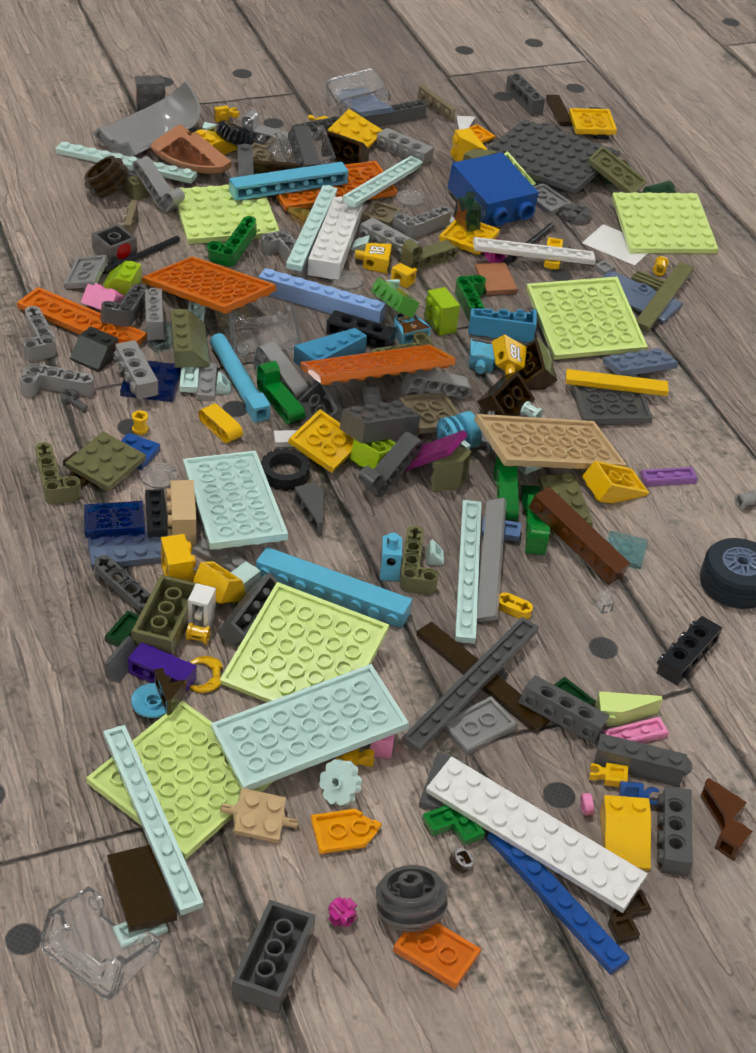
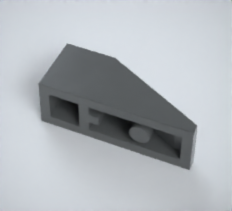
M237 145L238 177L254 175L252 145Z
M316 482L295 487L294 502L316 535L320 537L322 536L323 499L325 494Z

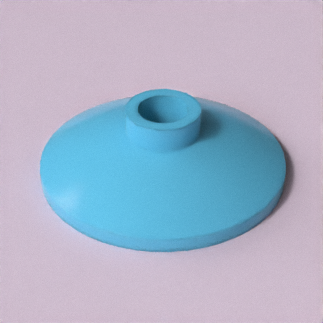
M155 683L142 685L134 691L131 697V704L136 713L147 718H157L166 714Z

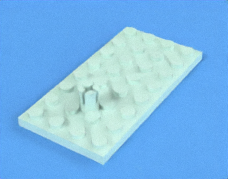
M256 450L183 459L187 479L194 480L195 504L210 550L288 540L287 529Z
M372 664L213 722L211 723V729L241 788L252 790L409 729V722Z

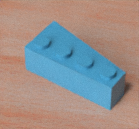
M471 308L468 334L488 336L489 338H499L505 334L514 340L524 343L531 342L535 336L537 309H531V312H524L523 309H517L516 312H509L507 309L494 312L493 309Z
M353 328L294 345L293 362L300 366V362L363 354L366 352L367 335Z

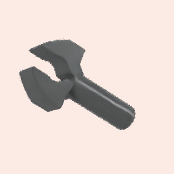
M66 389V395L60 392V400L63 405L72 403L84 412L88 409L86 404L77 399L78 392L76 390Z

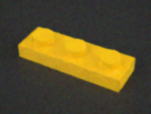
M548 237L547 246L562 247L563 239ZM545 259L544 267L559 270L560 261Z

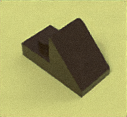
M163 668L154 669L156 689L166 714L171 715L186 694V680L171 682L170 676H166Z

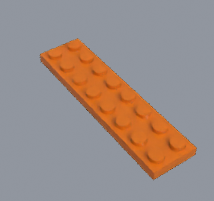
M37 287L17 302V308L23 311L29 306L39 307L46 321L79 335L91 326L119 338V343L136 340L139 346L147 339V333L132 326L123 327L102 322L100 320L101 313L40 287Z

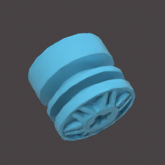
M470 411L441 418L438 420L436 427L438 439L464 430L467 434L464 440L470 444V449L479 447L482 440V432L474 421L475 415Z

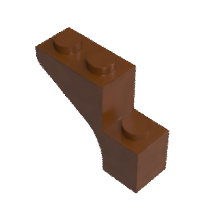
M708 778L705 781L700 797L721 830L715 849L734 861L747 846L753 832L737 821L742 816L747 802L722 787L719 783Z

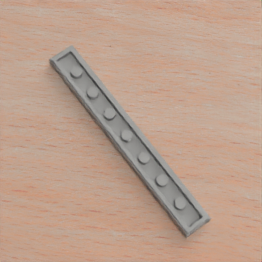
M505 498L486 501L477 620L479 623L498 620L506 515Z

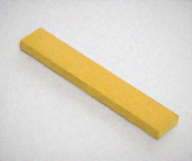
M566 369L565 384L660 396H668L669 392L668 381L572 369Z

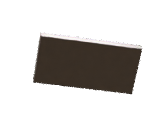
M150 845L107 855L108 864L129 932L177 920V913L168 886Z

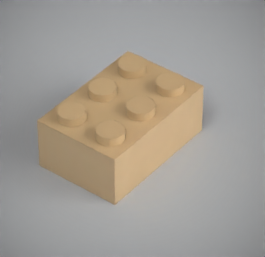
M170 480V488H167V500L171 501L167 502V514H171L168 515V527H172V529H168V536L185 534L186 540L190 541L193 548L196 545L194 480Z

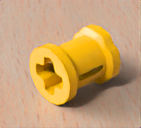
M659 256L656 258L652 269L655 275L662 276L666 273L667 265L669 264L666 257Z
M141 410L132 413V420L134 421L132 431L138 435L146 434L149 430L147 425L148 414Z
M190 622L186 631V640L202 641L203 644L207 645L211 634V627L196 626Z

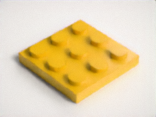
M569 108V116L576 134L616 135L617 128L610 109Z
M350 109L328 129L331 132L363 142L368 149L377 141V134L383 131Z
M466 217V231L455 219L439 235V241L448 240L461 250L481 255L483 252L474 250V237L496 239L500 234V229L479 222V228L470 218Z
M320 409L289 438L288 443L333 473L351 455L354 438L339 429L340 422Z

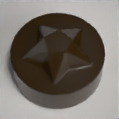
M457 848L449 857L451 866L460 873L467 872L474 863L472 855L463 848Z

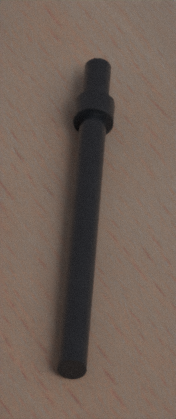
M549 223L525 243L534 244L553 229L554 225ZM508 255L502 262L508 265L510 262L518 259L519 256Z
M178 235L122 260H115L105 267L103 273L111 272L125 261H136L180 241V237Z

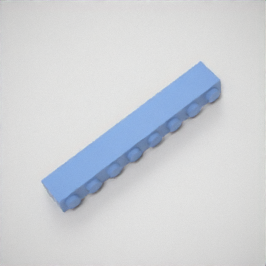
M265 268L259 275L258 279L276 284V291L270 293L269 296L330 314L337 310L380 324L384 320L386 303L379 300L356 295Z

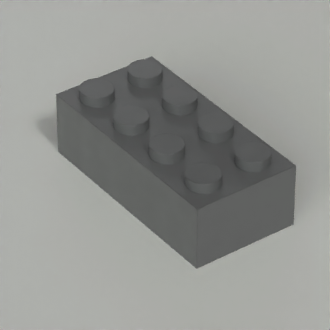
M397 400L390 403L380 402L375 405L365 404V406L360 407L351 406V408L343 409L339 429L360 443L400 438L405 432L417 435L421 415Z
M269 900L232 980V998L279 1014L314 933V914Z

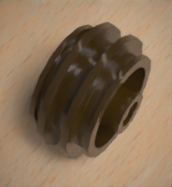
M115 156L105 157L86 172L84 185L86 189H90L92 196H97L98 198L108 197L126 183L129 177L127 174L128 167L123 165L121 158H115Z

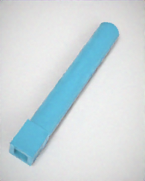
M221 333L213 335L210 339V345L245 402L246 411L252 422L270 419V404L263 393H259L225 335Z

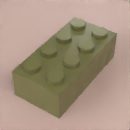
M165 575L159 577L131 631L132 639L137 647L142 642L165 653L174 655L188 626V599L196 583Z

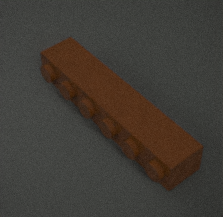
M548 487L533 497L528 508L546 525L550 526V529L609 585L625 574L631 563L552 488Z

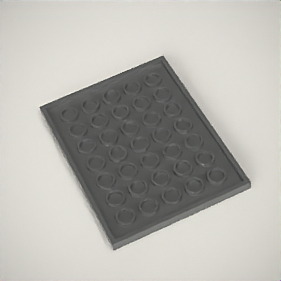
M523 120L487 149L497 153L508 151L532 179L576 194L599 174L586 161L602 144L594 143L588 139H582L576 135H570L542 124L530 122V120ZM604 146L615 156H620L619 150Z

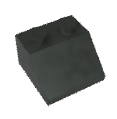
M90 326L79 335L70 360L99 372L114 360L113 352L116 351L115 344L119 343V338Z

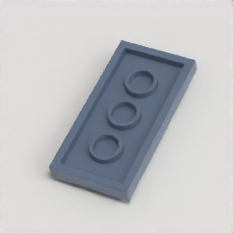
M660 348L603 357V364L617 375L622 376L677 368L678 361Z
M147 531L88 537L92 570H94L95 559L101 555L109 556L120 567L161 563V537H148Z

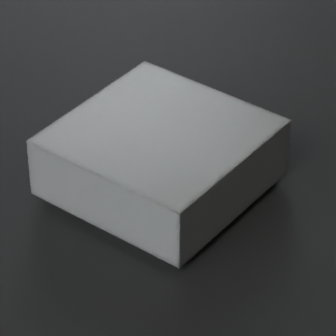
M604 260L595 264L594 270L604 276L610 270L615 272L616 267Z

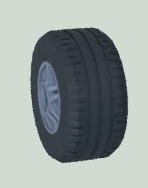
M727 538L716 542L707 550L700 571V580L705 591L714 600L732 608L749 609L756 607V542L742 538Z

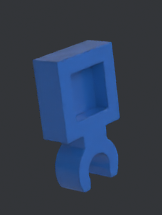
M620 781L619 796L649 798L650 804H658L657 800L650 799L651 792H659V789L656 787H648L644 790L643 783Z

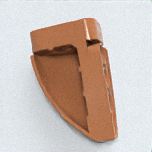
M181 124L156 139L150 147L151 151L165 162L179 168H188L201 174H221L232 166L231 161L196 132L191 134Z

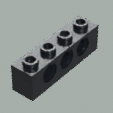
M334 310L327 319L326 334L328 335L356 328L367 335L366 346L374 349L392 346L395 342L396 328L337 310Z
M701 616L697 621H692L688 631H683L678 641L670 645L667 653H663L657 661L659 665L657 674L678 686L718 642L722 627L704 616Z

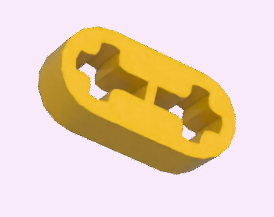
M507 592L500 593V611L518 619L521 617L529 619L531 617L533 605L529 601Z

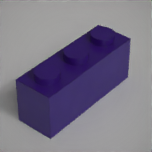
M142 642L128 658V673L150 683H155L154 669L159 668L164 669L166 676H170L171 682L186 680V693L190 689V685H193L197 680L196 665Z

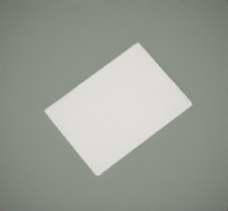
M604 224L582 242L585 245L633 265H636L648 254L629 253L623 232Z

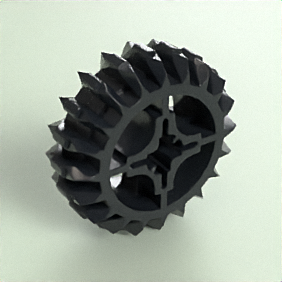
M221 121L217 126V135L232 144L252 145L254 143V134L239 125Z

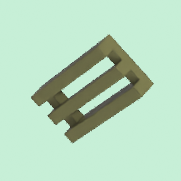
M640 270L631 277V280L647 284L655 291H658L665 282Z

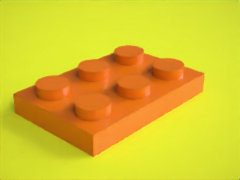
M437 923L431 928L420 932H404L393 946V952L453 989H456L479 957L481 948Z

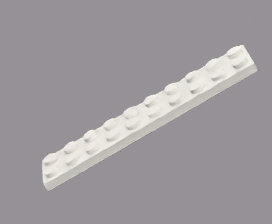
M452 756L426 787V793L622 913L647 877L646 872Z

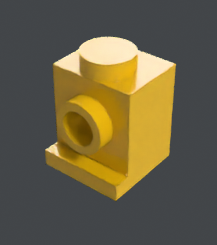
M398 263L391 270V280L399 279V285L408 288L416 282L417 269H412L402 263Z

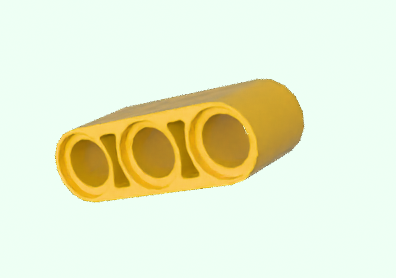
M213 403L198 411L200 421L225 444L243 436L241 425L218 404Z

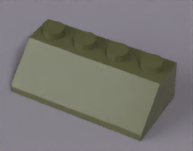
M188 309L171 310V334L175 368L210 367L205 323Z

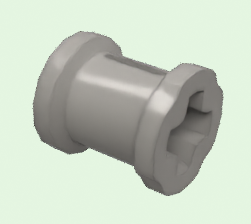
M750 490L749 493L736 494V506L739 509H744L750 505L756 506V491Z

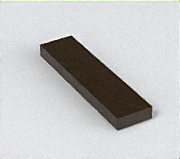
M546 95V101L558 125L572 126L569 113L560 95Z

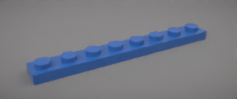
M488 834V842L610 975L628 963L630 957L542 863L495 834Z

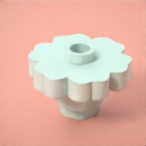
M335 759L327 763L326 772L320 774L319 783L320 788L324 789V799L330 804H338L339 806H347L355 801V794L361 791L362 783L361 777L357 775V766L351 761H343L341 759Z

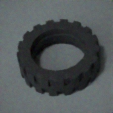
M274 449L273 452L269 451L267 455H264L263 460H261L269 486H273L276 490H295V487L307 483L310 477L308 457L304 456L302 452H297L295 449ZM278 464H291L300 470L295 474L281 475L274 472L271 468Z

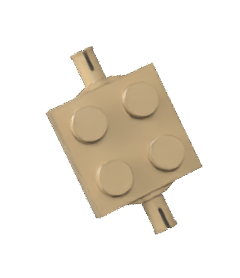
M241 788L238 802L235 806L222 803L220 807V813L233 815L234 827L232 834L278 843L283 826L296 829L298 825V819L285 817L286 797Z

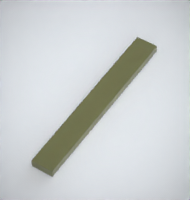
M681 262L678 263L636 319L641 330L650 331L693 272V266Z

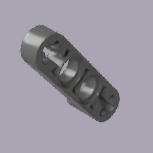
M98 556L94 563L95 579L106 581L141 613L151 594L109 556ZM120 575L123 579L115 581L111 577ZM132 587L136 589V592L128 593L125 589Z

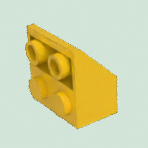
M214 561L200 562L193 580L194 583L216 588V603L224 604L241 601L246 594L241 579Z

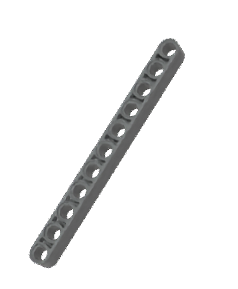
M415 100L390 105L394 108L393 113L363 118L377 127L421 119L426 116L427 102ZM342 115L292 125V127L309 126L313 140L323 139L324 130H328Z

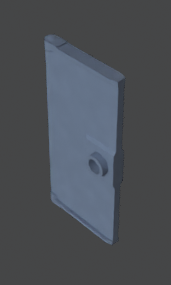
M365 89L333 94V97L343 103L344 106L362 117L394 112L393 107Z
M612 270L602 277H618L631 309L642 313L657 293L647 284L638 283ZM672 299L657 321L664 324L682 307L683 303Z

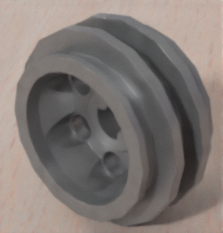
M405 865L395 868L385 874L376 887L377 913L383 921L396 930L420 932L429 929L439 922L448 909L447 885L435 871L428 867Z

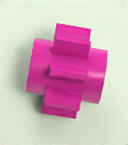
M338 897L334 899L328 907V913L330 914L328 920L335 927L338 925L340 927L350 926L357 918V911L355 910L357 905L351 898L346 899L344 897L342 899Z

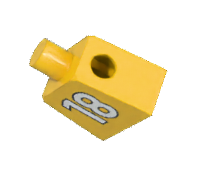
M367 243L365 251H355V259L363 260L364 269L387 274L392 244Z
M505 334L492 341L495 364L497 367L505 370V375L517 370L520 371L525 367L526 346Z

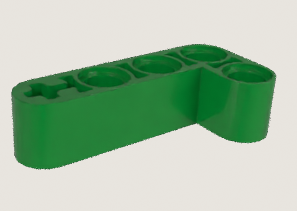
M253 216L244 217L225 244L218 241L209 242L207 244L208 260L226 267L234 266L257 234L256 218Z
M481 275L460 276L456 279L455 295L468 321L470 320L471 308L485 309L479 296L484 294L486 278Z
M271 361L258 365L257 388L260 393L264 394L273 409L286 424L304 420L306 415L303 406L280 381L278 363Z
M497 455L493 472L494 481L497 482V499L505 498L506 500L505 520L518 521L517 466H504Z
M528 494L526 503L525 553L545 555L550 526L546 525L528 508L535 496Z

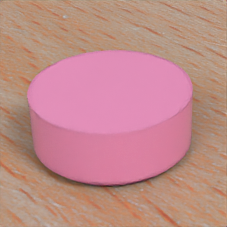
M582 793L580 795V805L583 815H594L591 793Z

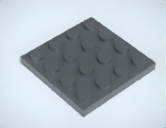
M571 385L582 420L594 421L596 424L652 423L653 417L643 393Z

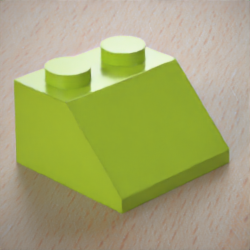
M134 261L123 262L109 273L102 286L106 289L116 290L118 293L126 296L130 288L135 284H140L142 280L141 263H135Z
M354 439L350 460L356 462L358 466H369L374 469L394 446L395 442L388 439L360 443Z

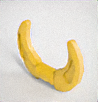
M200 656L191 660V663L194 665L204 664L212 670V678L206 684L199 686L190 685L192 691L208 693L220 687L221 669H223V666L218 659L212 656Z

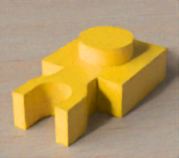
M607 762L605 767L594 763L590 765V771L594 772H590L589 780L597 781L602 779L604 780V785L620 787V781H628V766Z

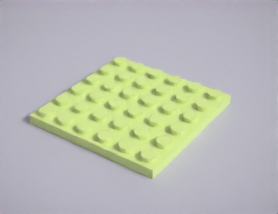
M229 185L180 188L185 194V199L177 207L188 244L227 241L241 220L246 216L256 218L257 234L253 239H261L263 234L279 231L267 196L235 201L229 192Z
M612 193V201L629 253L717 254L718 246L697 193Z
M618 277L527 284V293L533 308L537 309V319L553 360L647 350L648 346Z
M277 582L220 678V682L222 685L254 698L270 702L371 664L389 631V624Z
M181 701L171 715L165 714L132 740L181 853L186 860L233 818L231 814L220 813V807L222 803L235 806L238 802L241 786L211 729V723L213 722ZM111 757L86 777V783L141 825L115 762ZM273 782L252 790L262 792Z

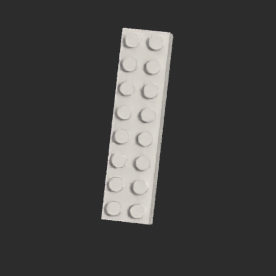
M343 197L333 198L309 256L307 275L339 280L361 222L363 203L354 208L349 207L343 202Z

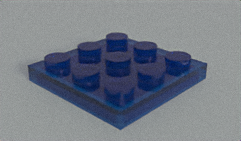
M147 361L158 380V395L142 399L173 402L181 376V368H175L174 363ZM124 378L120 389V396L137 398L135 393L131 392L129 382H126Z
M143 501L84 504L85 538H117L126 535L135 537L145 534Z

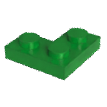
M447 805L424 813L422 817L432 836L453 829L464 846L481 840L485 836V832L480 825Z

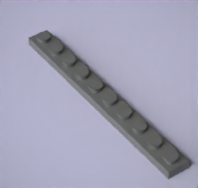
M521 617L402 736L401 743L419 754L538 632L539 626Z

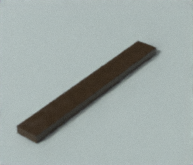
M432 621L417 630L416 636L462 674H465L479 660ZM497 674L482 689L535 734L550 723V720L520 704L519 700L522 694Z

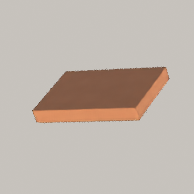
M505 262L475 264L477 275L486 278L484 290L486 296L517 294V287Z

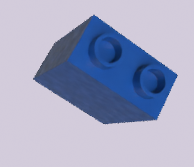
M503 152L454 162L451 165L447 188L467 211L470 209L471 199L473 202L472 207L476 211L480 207L479 222L489 226H502L505 223L527 220L533 217L539 192ZM472 192L475 193V199L471 197Z

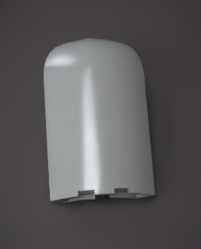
M185 81L174 92L157 103L106 127L101 126L93 132V135L104 148L107 147L111 150V153H120L129 157L135 156L150 149L151 144L156 139L177 125L181 124L186 129L193 127L200 116V104L193 88L188 81Z

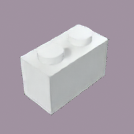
M196 583L188 599V625L192 622L196 626L211 627L215 618L216 588Z

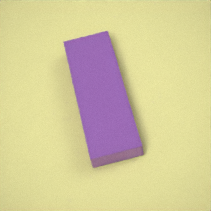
M692 467L641 470L640 472L645 487L695 484L698 480Z

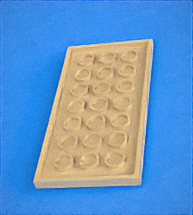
M476 414L474 421L504 466L576 468L585 470L591 466L594 460L623 467L627 466L594 421Z

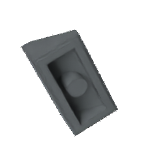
M130 636L125 638L105 662L106 678L118 683L128 673V658L137 648Z

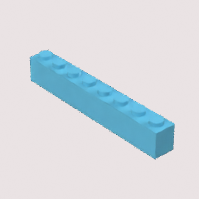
M342 162L234 177L229 178V192L234 200L237 201L322 188L323 185L348 184V169Z
M266 547L256 561V567L261 571L260 577L270 572L281 584L390 625L402 628L411 613L412 599L272 548Z

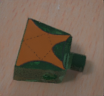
M467 192L465 197L457 199L453 218L466 232L479 230L481 226V205L475 200V193Z

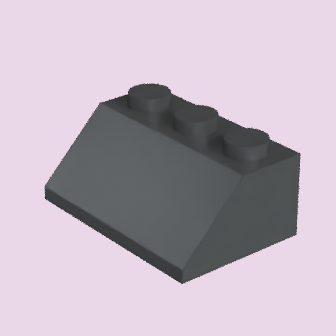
M318 381L298 399V402L305 410L306 421L321 409L338 422H341L342 411L346 409L336 388L333 385H322Z

